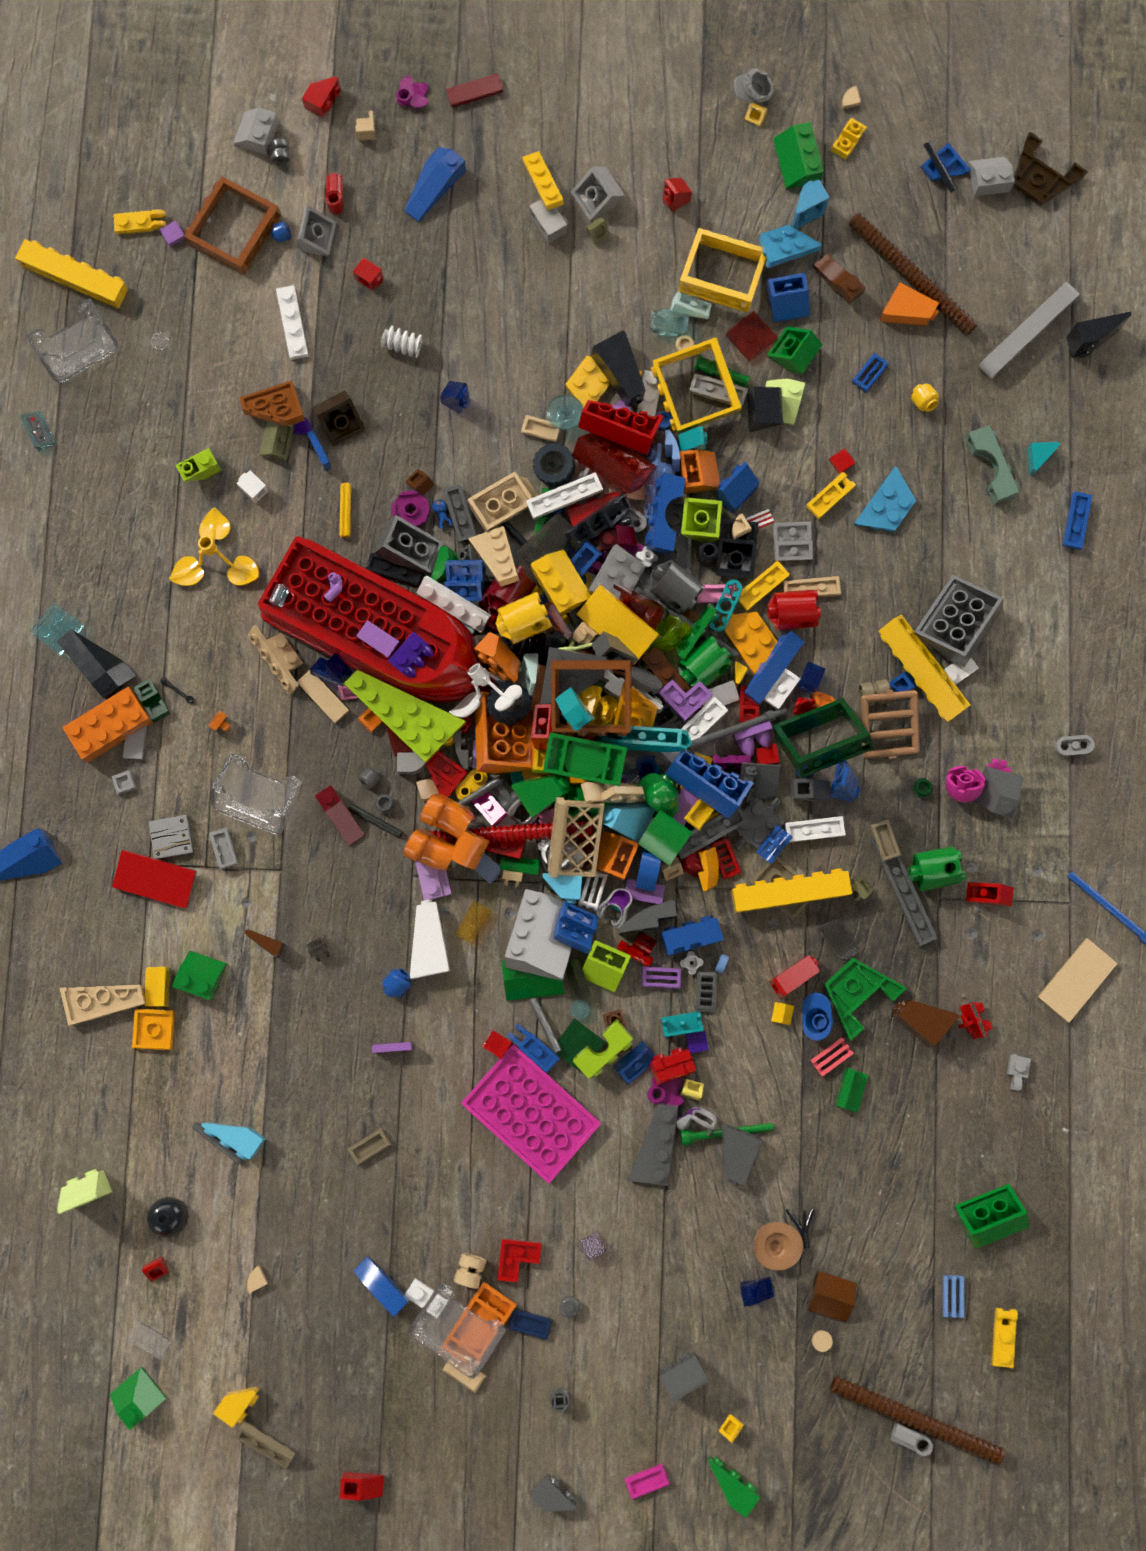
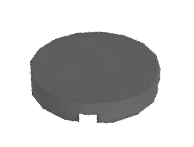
M632 667V686L644 693L651 691L653 695L661 691L663 684L658 677L645 669Z

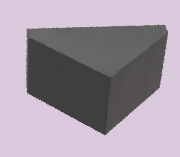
M666 703L663 705L662 712L660 714L656 713L653 727L669 728L679 723L680 717Z

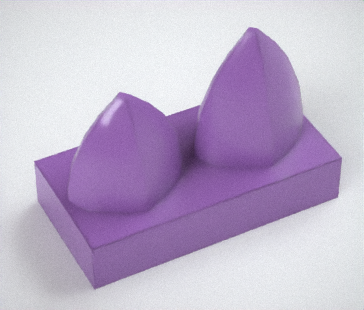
M769 721L734 733L732 736L734 743L738 745L745 755L752 757L754 752L753 738H756L757 742L762 746L769 747L772 740L771 723Z

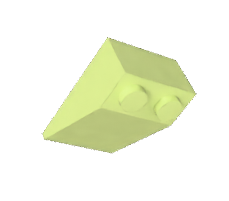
M94 1169L85 1173L86 1177L79 1180L76 1177L66 1181L67 1186L62 1187L60 1192L58 1214L76 1209L112 1193L104 1170L97 1172Z

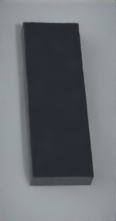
M370 552L366 564V569L380 576L417 587L420 586L424 574L391 563Z

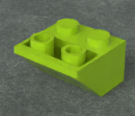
M595 940L579 977L615 993L631 956Z

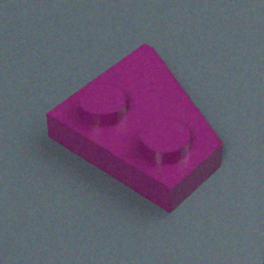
M713 755L711 765L716 764L720 766L722 771H726L728 767H735V770H741L742 763H751L750 756L729 755L728 757L720 758L719 755Z

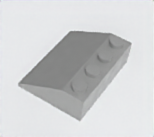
M525 889L506 950L505 968L563 981L572 947L553 939L558 915L563 904L562 901L545 893Z

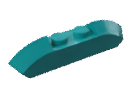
M632 726V731L627 733V735L615 736V733L608 732L607 736H596V734L594 736L597 742L627 747V750L678 752L686 750L693 744L687 731L672 728Z

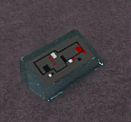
M40 411L20 415L29 437L38 452L55 444Z

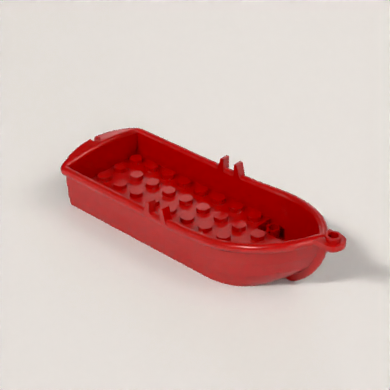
M300 536L293 539L258 602L261 618L266 623L339 660L349 668L359 670L420 700L431 702L463 700L468 694L476 692L474 685L471 683L473 679L468 675L469 669L479 663L489 672L487 663L484 664L476 656L472 639L473 635L455 616L349 559ZM334 572L340 575L342 579V591L330 603L324 595L331 589L328 576ZM368 620L400 642L393 652L394 654L414 631L432 648L433 657L421 655L425 667L412 665L415 669L416 677H407L388 662L390 658H387L357 638V634ZM490 678V681L495 686L498 685L494 679ZM489 684L486 686L478 685L480 692L490 693L493 689Z

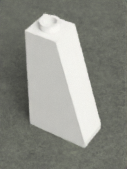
M432 899L421 901V905L416 907L410 969L411 979L450 972L437 902H432Z

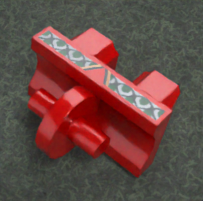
M972 1002L960 1006L963 1014L960 1017L963 1023L958 1024L959 1029L965 1027L967 1034H971L973 1039L987 1036V1032L993 1027L988 1019L981 1020L979 1014L985 1012L983 1004L981 1002Z

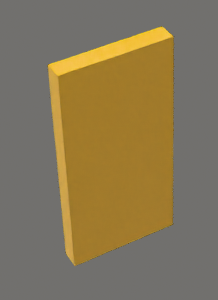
M602 585L598 586L576 614L599 635L605 631L618 637L637 656L638 660L659 636L656 631Z

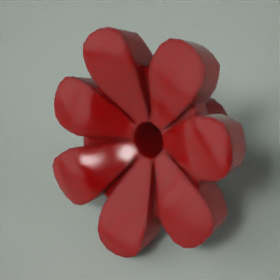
M803 697L798 698L795 703L796 708L793 710L794 716L816 709L817 707L814 705L816 701L813 698L809 700L807 698L803 699Z

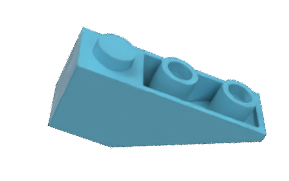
M209 1122L202 1123L201 1125L205 1128L204 1132L207 1135L218 1137L224 1147L235 1149L237 1151L236 1155L243 1160L253 1159L266 1140L265 1137L251 1127Z

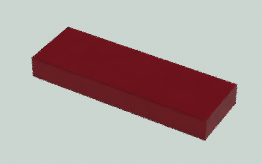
M498 73L447 88L446 93L451 107L454 108L503 93V88Z

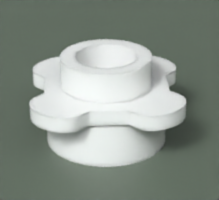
M645 546L641 552H637L636 557L645 567H650L652 562L658 560V557L651 550H646L647 546Z
M689 951L687 957L680 961V966L685 967L691 975L695 974L697 968L703 965V960L695 956L693 951Z

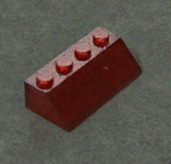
M593 433L578 437L572 453L579 464L592 469L593 473L596 472V474L604 477L607 482L615 484L623 492L629 494L640 490L657 468L656 465L631 449Z

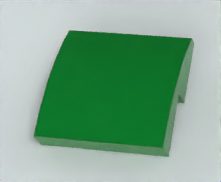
M660 810L638 844L670 866L692 834V831Z

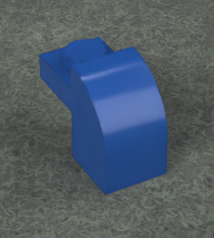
M645 848L642 851L635 888L654 891L661 859Z

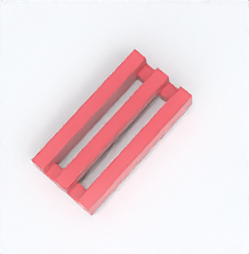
M841 1037L810 1061L823 1077L854 1053ZM839 1044L843 1046L836 1052H834L832 1055H830L828 1058L823 1060L821 1063L817 1064V1060H819L825 1054L830 1052L836 1046H838ZM846 1050V1054L822 1071L821 1067Z

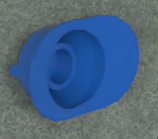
M821 993L809 994L805 997L802 1004L803 1031L811 1040L818 1041L826 1038L831 1032L834 1023L830 1001Z

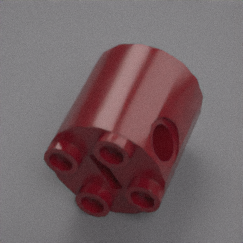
M516 566L519 581L501 587L495 579L482 597L483 604L492 616L498 618L499 608L530 595L535 589V582L525 574L526 571L521 566Z

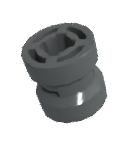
M280 138L272 140L270 142L272 150L271 161L275 164L288 163L290 160L289 153L287 152L289 149L288 141Z
M555 1388L550 1394V1406L556 1412L565 1411L570 1404L569 1393L564 1388Z

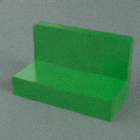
M845 1068L835 1106L858 1112L868 1075L851 1068Z

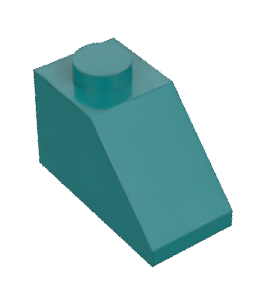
M572 687L555 699L563 716L575 732L595 719Z

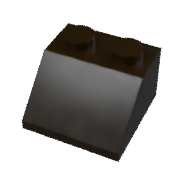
M345 390L312 407L332 446L365 430L361 418Z

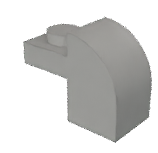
M414 751L413 753H397L398 774L412 775L425 769L426 763Z

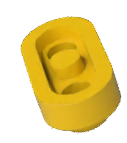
M477 768L471 770L457 786L455 791L457 798L462 800L484 786L488 781L487 774L485 772H477ZM477 774L481 775V779L479 781H476L474 779L475 775ZM463 789L469 790L467 795L461 793Z

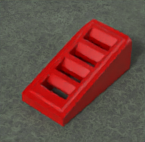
M723 836L708 844V847H717L724 844L725 847L716 850L719 871L723 880H726L742 872L728 837ZM725 851L728 852V854H726V855H724V856H721V857H719V855H718V854H721V853H723V852H725ZM729 858L731 859L730 862L722 865V861H725ZM734 865V869L725 872V868Z

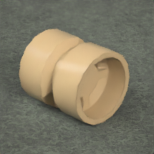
M462 1253L459 1261L461 1268L457 1269L454 1282L477 1289L481 1281L480 1272L484 1270L486 1259L473 1254Z

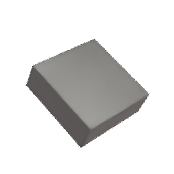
M130 770L111 776L117 795L137 789Z

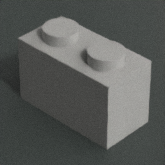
M540 199L529 206V213L549 244L567 233L568 221L564 215H560L558 207L547 211Z

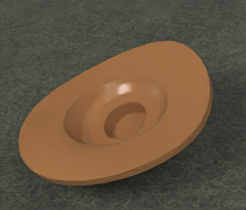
M771 1222L758 1230L754 1239V1254L762 1266L771 1270H784L792 1267L799 1261L803 1252V1241L801 1235L794 1227L782 1222Z

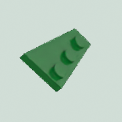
M710 603L707 605L676 648L678 656L682 659L686 658L698 638L702 637L707 624L712 623L717 616L715 613L717 611L716 607Z

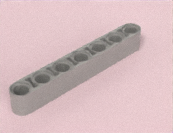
M1065 282L996 347L978 367L990 379H993L1080 296V293L1068 282Z

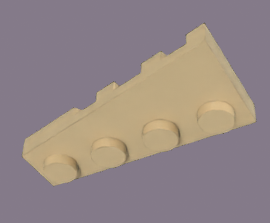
M504 526L468 538L470 544L473 545L477 554L484 560L485 565L490 569L501 587L519 581Z
M142 985L60 988L68 1026L146 1004Z

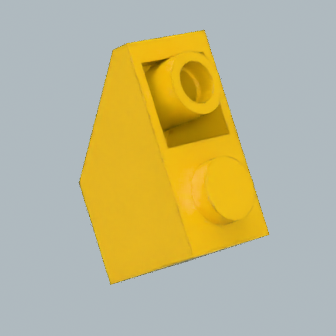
M253 1387L228 1392L213 1414L232 1428L236 1423L240 1425L247 1415L245 1413L247 1407H253L259 1398L256 1394L260 1389Z

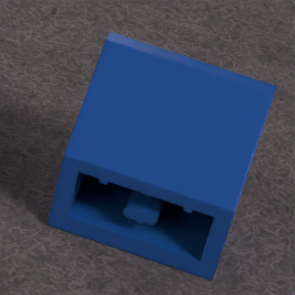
M805 273L768 279L766 291L774 323L810 316L809 289Z
M746 462L741 466L738 464L732 470L731 477L729 479L725 478L718 486L716 500L722 501V505L732 514L756 491L760 483Z

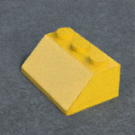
M564 550L547 554L531 563L533 574L559 617L585 604L591 597Z

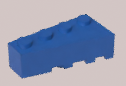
M686 750L678 754L665 772L667 776L728 819L739 807L754 783L750 780L744 781L739 779V775L733 772L731 774L724 772L716 764H707L705 759Z

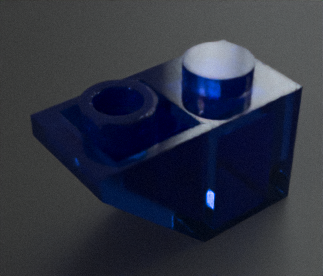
M449 381L440 395L441 403L461 413L463 408L466 409L470 403L468 385L463 382Z

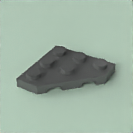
M549 647L540 705L551 704V661L607 660V657ZM560 669V695L570 687L579 695L603 678L605 669Z

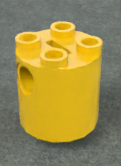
M537 592L498 609L499 614L495 623L500 636L510 639L513 645L552 628L549 618H545L548 613L544 604H539L541 600Z

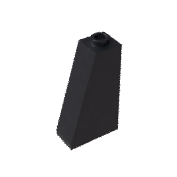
M622 330L594 345L590 356L625 405L630 407L640 404L643 401L646 389L626 332Z

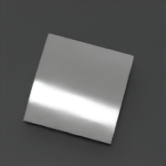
M811 521L773 523L775 561L813 559Z

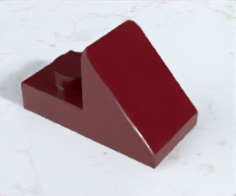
M616 525L614 530L602 531L597 535L600 552L611 551L612 547L616 544L623 549L637 546L634 527Z

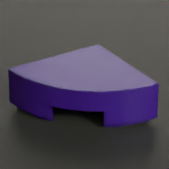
M305 418L304 421L295 424L294 433L297 435H307V432L313 430L309 420Z

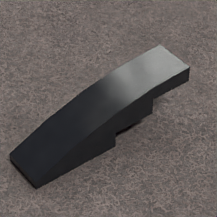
M625 492L606 502L565 533L573 550L579 549L589 539L595 538L603 530L613 526L633 509Z

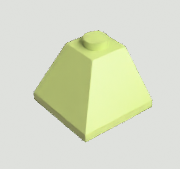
M778 379L766 382L765 387H780L782 389L783 423L794 425L805 383L791 379Z

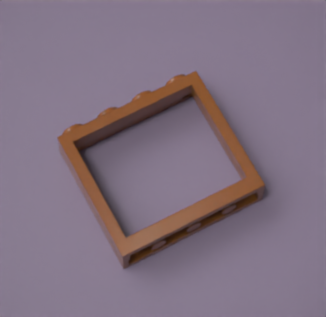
M221 176L219 181L214 183L211 194L205 198L201 210L196 212L191 226L186 228L184 238L187 244L245 274L272 231L273 225L280 218L281 212L279 206ZM226 189L267 211L238 259L197 237Z
M632 660L551 661L552 732H557V734L569 735V732H575L570 724H560V708L555 700L560 696V669H625V725L587 724L579 731H576V735L586 736L588 732H596V736H607L608 732L615 733V736L627 735V733L632 731Z

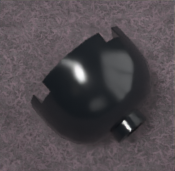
M167 1196L158 1199L148 1211L147 1222L149 1228L160 1237L169 1238L178 1235L185 1229L187 1219L189 1218L187 1206L182 1200L175 1197Z

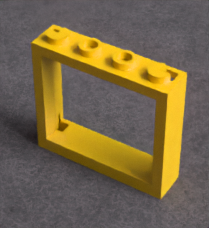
M698 228L680 279L678 292L748 313L766 261V256H763L762 253L763 248L742 240L730 238L726 235ZM699 244L758 261L759 263L749 293L744 294L689 277L688 275Z
M716 337L653 360L651 371L653 377L658 378L659 384L657 388L659 394L665 397L666 401L663 402L666 413L670 412L672 419L669 421L672 430H676L677 434L741 412L742 407ZM711 350L731 407L681 425L661 368Z

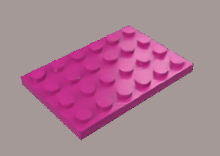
M514 1044L461 1102L468 1111L548 1184L601 1125L599 1120Z

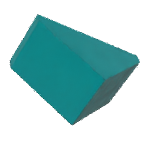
M1040 442L1029 445L1027 448L1029 475L1031 477L1061 445L1059 442Z

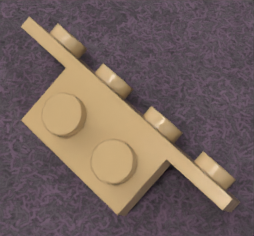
M254 625L248 634L250 642L258 649L262 659L268 663L272 673L280 680L282 687L290 695L293 694L299 685L290 671L300 667L303 662L282 633L266 640L259 628Z
M584 782L581 784L585 802H646L642 797L644 794L643 788L637 787L639 783H621L620 786L599 782Z

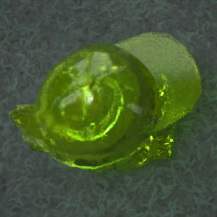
M670 614L665 620L662 619L657 626H652V629L659 636L650 645L648 652L654 647H657L662 652L675 649L679 646L681 638L691 633V626L686 622H682L679 616L675 617Z

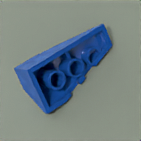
M37 828L0 850V881L46 873L62 864L45 830Z

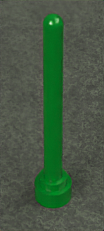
M773 1123L736 1128L749 1133L773 1131L775 1126ZM688 1129L680 1130L682 1146H688L690 1143H694L695 1140L721 1137V1129L713 1130L709 1136L707 1135L708 1131L693 1133V1131Z

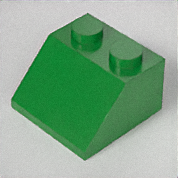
M786 327L768 352L767 357L790 372L803 374L823 344L812 330Z
M189 951L178 969L172 987L208 1000H214L227 963Z

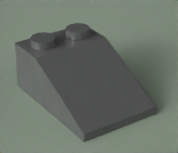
M395 515L386 522L374 553L391 563L431 575L440 547L443 546L444 542Z

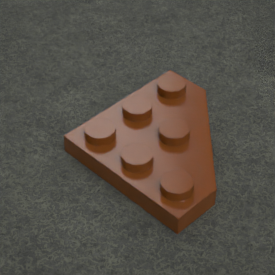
M292 380L239 397L245 415L285 426L297 424L305 420Z

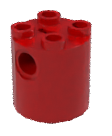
M809 589L774 593L767 605L768 619L776 626V630L819 626L818 618H821L820 607L816 606L818 591Z

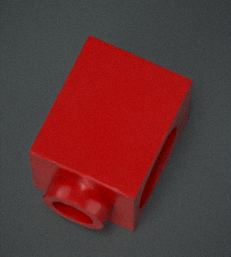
M364 257L353 270L355 280L372 291L375 287H379L383 281L382 270Z

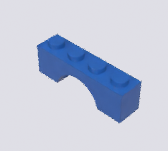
M663 473L656 479L654 484L656 494L651 502L653 512L648 520L650 530L645 538L646 550L666 555L674 551L676 532L667 524L665 510L669 502L676 501L683 496L686 478Z

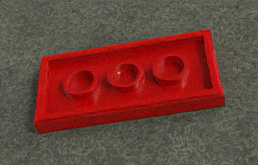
M121 850L112 887L186 909L197 871L127 850Z

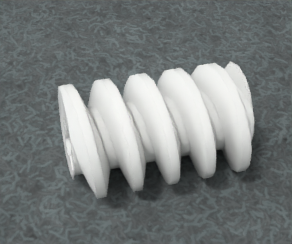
M391 326L389 330L386 328L383 332L381 347L385 348L387 346L388 350L394 348L395 352L401 351L404 355L408 353L409 356L413 357L415 355L417 358L422 346V335L415 339V333L412 332L410 337H408L407 330L402 335L401 328L394 332V326Z

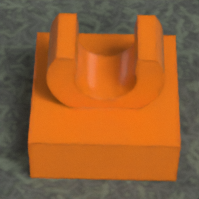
M218 711L208 727L214 731L220 727L227 732L231 725L224 721L227 715Z

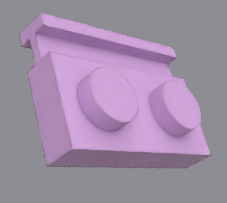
M421 862L416 863L424 900L452 895L447 871L433 869Z

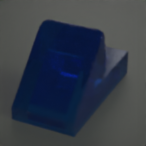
M336 653L329 660L320 657L310 668L311 675L342 687L353 675L350 668Z
M771 1277L740 1283L744 1307L752 1306L774 1297Z

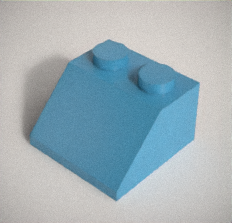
M819 179L814 182L809 181L803 186L791 227L797 229L825 214L830 197Z

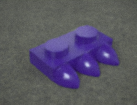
M413 631L388 662L403 675L416 677V672L412 665L425 667L421 655L433 657V650L427 642Z

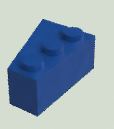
M712 915L700 918L701 922L698 923L689 921L682 923L683 927L675 928V926L664 928V932L660 936L666 957L723 941L718 918H712Z

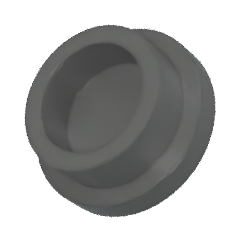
M388 794L380 795L375 801L376 809L381 813L391 812L395 805L394 799Z

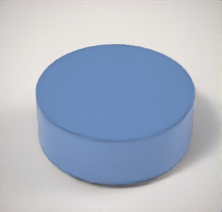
M720 955L715 972L723 973L729 956Z

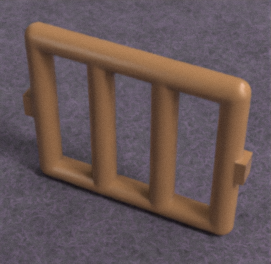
M886 690L880 694L861 696L862 724L870 733L872 740L912 736V747L873 750L864 753V758L888 757V759H894L899 755L918 754L920 752L917 691L893 692V690ZM910 698V709L869 713L868 702ZM911 717V728L870 732L869 721Z

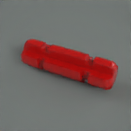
M623 940L620 941L617 950L625 952L637 962H642V965L646 967L651 965L652 957L644 955V952L632 945L629 946V943Z

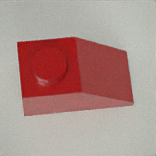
M968 882L966 901L1012 907L1014 888L1004 884Z

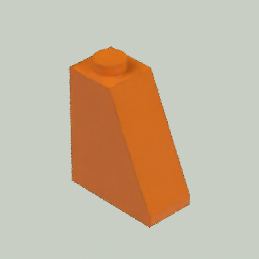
M899 283L885 307L880 321L927 326L929 321H934L939 311L936 308L939 303Z

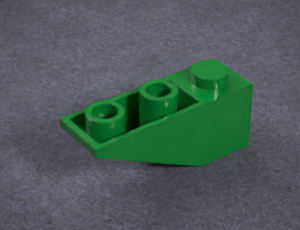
M708 1455L709 1464L729 1506L747 1518L760 1499L757 1492L758 1488L749 1481L747 1484L740 1479L742 1476L734 1469L729 1471L725 1468V1463L717 1456L712 1458Z

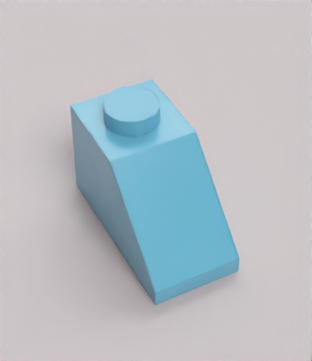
M543 873V879L560 899H565L566 902L576 904V900L580 901L582 876L558 875V878L550 877L547 873Z

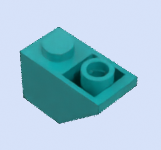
M698 426L679 434V452L694 449L706 450L707 433L703 432V426Z

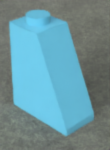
M645 802L607 804L603 812L602 824L639 842L655 811Z

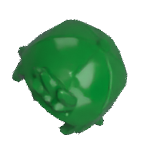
M651 773L640 780L637 787L643 788L644 794L642 797L654 811L659 812L661 810L671 818L675 816V813L679 812L678 791L673 781L666 774Z

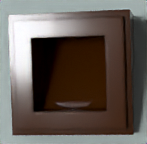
M419 469L405 481L414 491L422 496L434 486L431 478Z

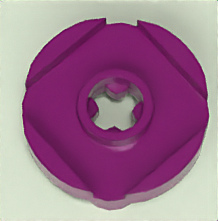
M405 491L399 494L398 498L393 502L392 514L393 517L397 515L414 526L420 527L427 522L430 508L427 499L418 492ZM409 506H412L414 509H416V511H414L413 514H409V512H406V510L409 509Z

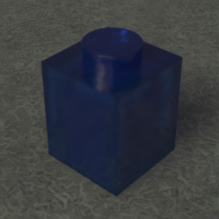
M808 661L797 686L807 693L816 692L826 668Z

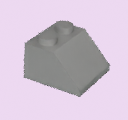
M259 107L245 111L233 145L268 156L270 142L274 140L280 124L276 112Z
M1005 157L968 161V166L971 169L969 173L974 196L1010 192L1015 180L1012 164Z
M606 166L592 167L571 191L590 221L613 209L625 196Z

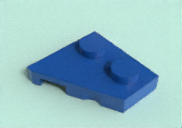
M950 143L937 152L950 177L964 175L971 170ZM931 158L921 165L920 168L931 181L942 179Z

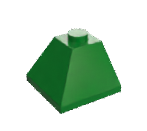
M142 1367L109 1394L117 1416L129 1431L166 1399V1396Z

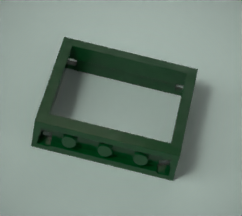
M844 698L773 725L777 742L801 778L874 750L870 733ZM845 716L857 733L855 736L801 757L788 739Z

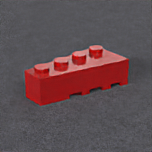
M588 400L581 412L578 428L647 455L659 432L663 415L657 414L654 417L648 415V412L640 411V413L629 411V408L622 407L616 409L611 404Z

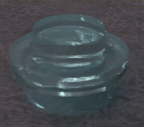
M581 999L574 1001L570 1007V1012L576 1019L587 1017L590 1011L588 1003Z

